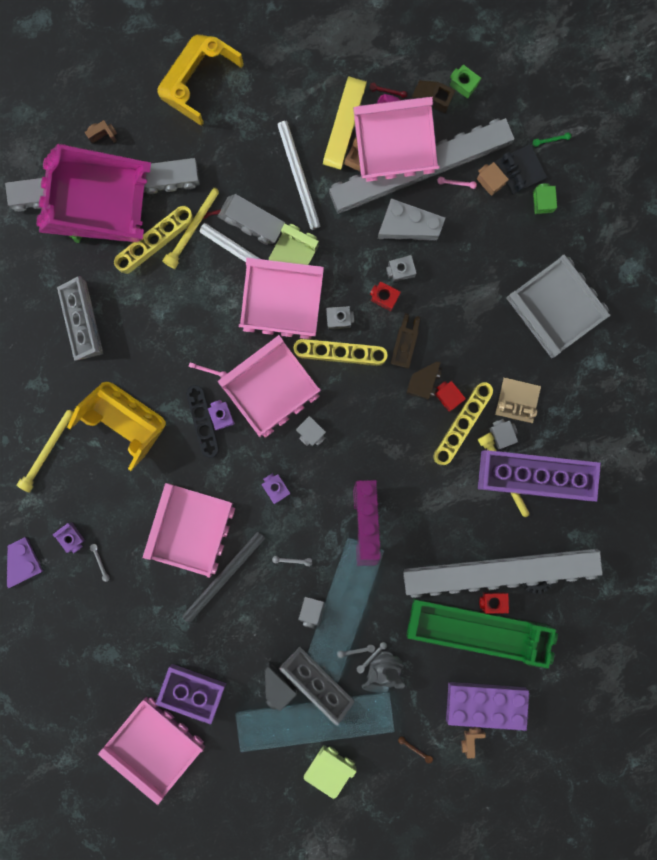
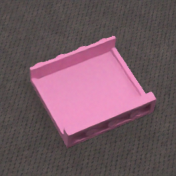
M432 97L353 107L361 178H366V182L378 180V176L392 179L397 178L396 174L404 173V177L415 176L416 171H423V174L435 173V169H439L431 106L433 105Z
M247 258L239 327H243V331L255 332V329L262 330L263 334L273 335L274 331L281 332V336L286 337L300 334V338L311 339L312 336H316L324 267Z
M279 335L218 380V383L258 436H264L265 438L274 432L272 428L277 424L282 426L289 420L288 416L293 412L296 415L305 408L303 405L306 402L310 401L312 403L320 397L318 393L321 392L320 388L317 387Z
M165 483L143 558L156 560L210 578L212 574H216L219 563L215 562L217 556H221L224 545L221 543L223 537H227L230 526H227L229 518H233L235 508L232 507L233 503Z
M145 697L98 755L158 805L200 752L203 751L205 746L203 745V740L197 735L192 736L188 732L189 729L180 722L178 724L173 720L174 716L169 711L160 709L159 705H156V700L151 697Z

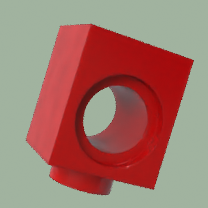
M380 281L379 285H374L370 292L372 296L371 301L392 311L401 292ZM385 291L389 294V298L382 300L379 297V293Z
M444 381L437 387L438 392L435 393L449 412L466 399L452 381L448 384Z
M483 592V597H480L479 604L480 609H483L485 614L509 613L508 593ZM497 598L498 605L491 608L489 606L490 599Z

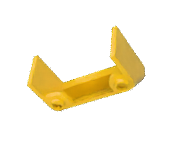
M195 35L190 39L158 86V94L164 102L202 126L204 122L201 114L186 104L190 98V91L185 84L205 54L210 57L221 54L241 68L244 64L242 54L218 38Z
M103 382L76 406L67 428L71 429L80 420L90 426H95L100 421L131 442L128 451L134 458L128 469L132 471L146 456L163 431L166 422L163 417L113 383Z

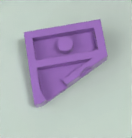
M27 537L8 545V588L43 572Z

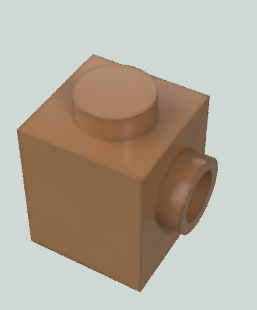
M494 162L490 166L488 164L484 165L478 171L480 174L477 180L491 196L509 180Z

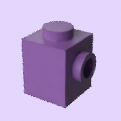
M272 473L263 479L265 483L262 486L274 504L291 494L279 474L274 476Z

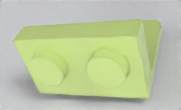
M284 224L281 229L282 234L269 260L309 265L319 246V241L316 240L317 237L310 233L304 234L300 232V228L293 224L289 226Z
M323 745L304 774V780L331 798H336L349 777L353 778L357 772L356 766L349 758H343L338 755L339 752L334 748Z

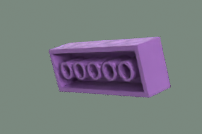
M485 450L481 451L478 489L597 502L601 463Z

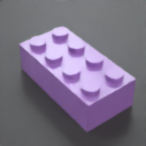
M449 682L446 721L448 725L527 731L529 691L525 687Z

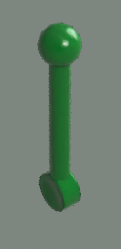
M567 132L565 135L548 139H534L533 146L538 147L540 144L561 139L569 140L572 135Z

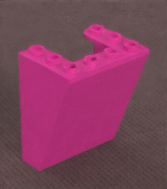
M57 144L54 149H51L50 154L48 153L47 158H44L43 169L46 170L45 177H42L41 188L44 191L43 196L39 198L41 214L38 215L36 226L39 227V232L128 242L141 241L144 232L143 229H140V226H142V221L140 220L144 185L147 184V180H145L146 172L150 173L151 162Z

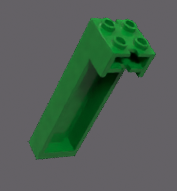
M413 598L406 637L408 639L519 660L528 665L549 669V664H552L554 660V652H551L553 644L556 645L558 633H555L556 629L546 624L490 613L485 614L480 611Z

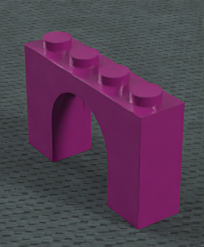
M376 480L356 481L353 497L354 509H357L358 516L357 566L377 565L380 561Z

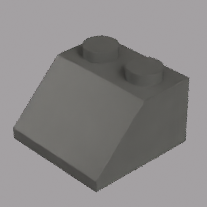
M270 661L265 668L266 699L268 700L266 703L273 710L277 708L281 711L297 694V687Z

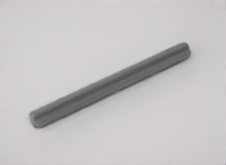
M257 532L183 614L182 618L186 622L190 623L263 542L265 537L260 532Z

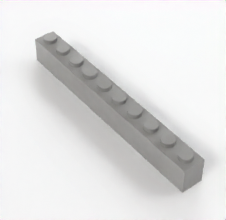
M500 118L495 119L485 127H482V125L477 126L468 134L460 133L453 140L447 141L445 139L438 142L436 154L439 169H435V173L423 174V171H416L415 176L404 177V173L396 174L397 178L392 179L378 176V180L366 182V178L355 175L349 178L348 182L333 184L332 188L329 189V194L337 214L512 145L514 136L506 118L502 120Z
M190 158L152 163L150 173L146 172L145 180H147V184L144 185V192L156 194L159 190L172 192L182 187L184 189H194L197 185H200L196 159ZM42 178L5 183L8 206L14 211H25L29 207L41 209L39 207V198L43 196L44 191L41 188Z
M598 549L404 569L406 595H411L413 598L421 597L424 593H430V595L435 596L442 594L441 592L449 591V593L454 594L460 593L463 589L473 592L479 591L482 587H488V589L493 590L499 589L501 585H507V587L512 588L518 587L521 583H527V585L531 586L538 585L540 581L557 583L560 579L577 581L579 577L597 579L598 575H602L601 557Z

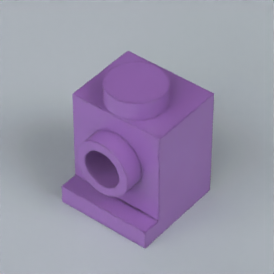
M221 400L211 403L208 411L215 430L218 431L235 424L226 402L222 403ZM220 410L223 411V416L221 418H218L216 415L217 412Z
M72 522L67 523L52 534L66 553L72 551L74 554L83 547L81 544L85 542V539ZM67 536H71V543L66 541Z

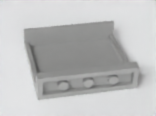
M562 255L558 260L507 297V300L551 358L557 356L561 351L610 316L608 307L598 300L596 291L592 287L589 288L585 283L586 278L584 275L576 271L572 259L565 255Z

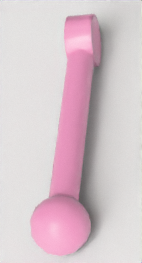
M439 177L437 180L439 185L447 183L470 186L472 189L477 187V183L474 181L470 183L446 180L444 177Z
M189 363V367L219 375L221 378L227 374L225 371L219 372Z

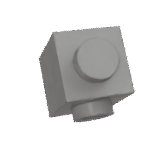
M411 255L391 260L388 263L389 267H386L388 278H392L393 283L416 276Z
M349 306L326 308L328 330L351 328V323H354V312L350 311Z
M310 416L296 429L301 435L299 439L306 446L309 444L312 447L315 444L319 446L326 439L323 436L326 432Z
M504 419L493 422L494 427L489 428L494 437L497 450L518 442L516 426L514 423L511 424L510 421L505 422Z
M305 597L298 620L303 622L305 627L313 629L314 625L320 627L326 604L322 601Z

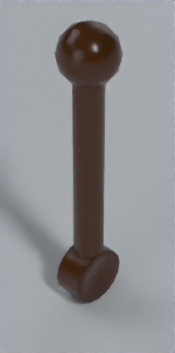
M399 737L398 742L400 744L406 745L425 759L426 763L433 761L431 755H425L408 743L404 737Z

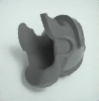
M380 652L371 661L367 676L368 681L361 685L362 688L376 693H385L390 687H395L396 689L406 688L407 685L400 677L401 670L404 668L402 660L397 656H393L390 652Z

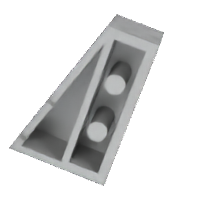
M237 194L227 197L217 216L228 224L240 228L242 232L258 237L257 240L266 245L276 242L285 224L282 220Z
M391 199L378 234V239L437 240L445 217Z

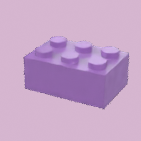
M171 664L156 705L212 724L226 683Z

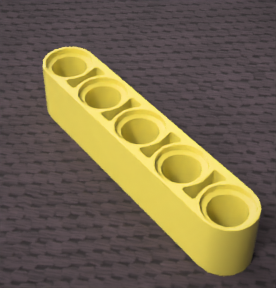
M348 76L323 165L339 170L342 169L355 126L353 107L361 105L367 81Z
M186 206L178 207L147 231L141 241L133 242L115 257L114 264L116 268L124 274L132 272L188 228L194 219L190 209ZM182 213L189 214L186 220L182 221L179 219ZM171 224L174 226L171 232H165L167 225ZM158 236V242L150 244L151 237ZM138 248H143V254L140 256H136L135 250ZM127 259L129 261L128 266L121 268L120 262Z
M300 339L294 344V353L297 357L303 359L376 366L384 364L387 359V351L380 346ZM300 344H305L308 350L306 353L301 354L297 351V347ZM319 346H324L327 352L325 355H318L316 349ZM343 348L346 354L343 357H338L335 354V350ZM362 350L365 356L362 359H357L354 356V352ZM379 351L383 353L384 358L381 361H377L374 359L373 354Z
M480 383L474 388L434 453V461L437 464H449L493 394V388L489 383ZM480 387H485L488 390L486 397L479 394ZM470 403H475L478 406L476 413L469 411L468 406ZM460 419L467 421L468 426L466 429L459 427L458 422ZM450 435H454L458 439V443L455 446L450 445L448 442ZM441 451L446 452L448 455V459L445 462H441L438 459V454Z

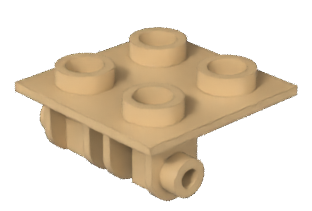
M503 378L495 415L533 423L534 417L537 414L536 407L541 386Z

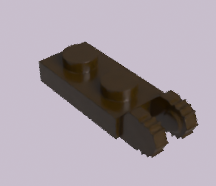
M405 313L402 326L399 328L390 364L409 369L419 332L417 330L420 317L416 316L413 330L406 328L409 314Z

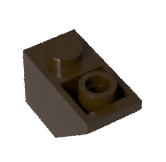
M419 80L411 98L432 97V108L446 114L454 97L455 89L439 82Z
M435 362L413 373L406 394L427 401L430 397H434L437 387L434 386L435 379L440 378L442 368L439 366L441 362Z

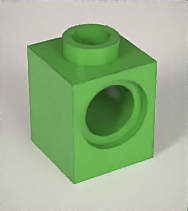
M462 65L460 69L456 68L451 74L450 86L468 99L479 85L481 77L465 65ZM466 78L468 83L463 84L459 79Z
M547 183L538 185L533 191L535 214L554 213L557 209L555 186H550Z

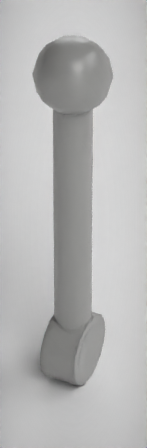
M92 544L90 550L95 554L103 575L102 580L107 582L110 577L106 574L97 552L98 546Z
M278 556L272 558L275 564L287 562L305 564L306 566L312 565V559L310 558L305 560L285 559Z
M380 643V647L364 662V664L359 665L357 667L358 673L364 672L365 667L382 650L387 648V643Z
M368 645L367 648L346 652L338 651L337 656L343 658L345 655L366 651L373 653L375 647Z

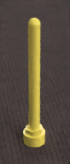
M212 189L173 252H170L168 255L166 254L162 260L169 267L176 269L179 264V255L219 194L218 189Z
M72 410L65 412L26 477L24 476L23 479H20L16 486L28 493L31 492L34 487L33 479L73 415Z
M491 432L478 438L481 446L487 448V450L496 451L493 445L495 444L493 441L494 437ZM511 493L522 516L528 517L529 511L520 494Z

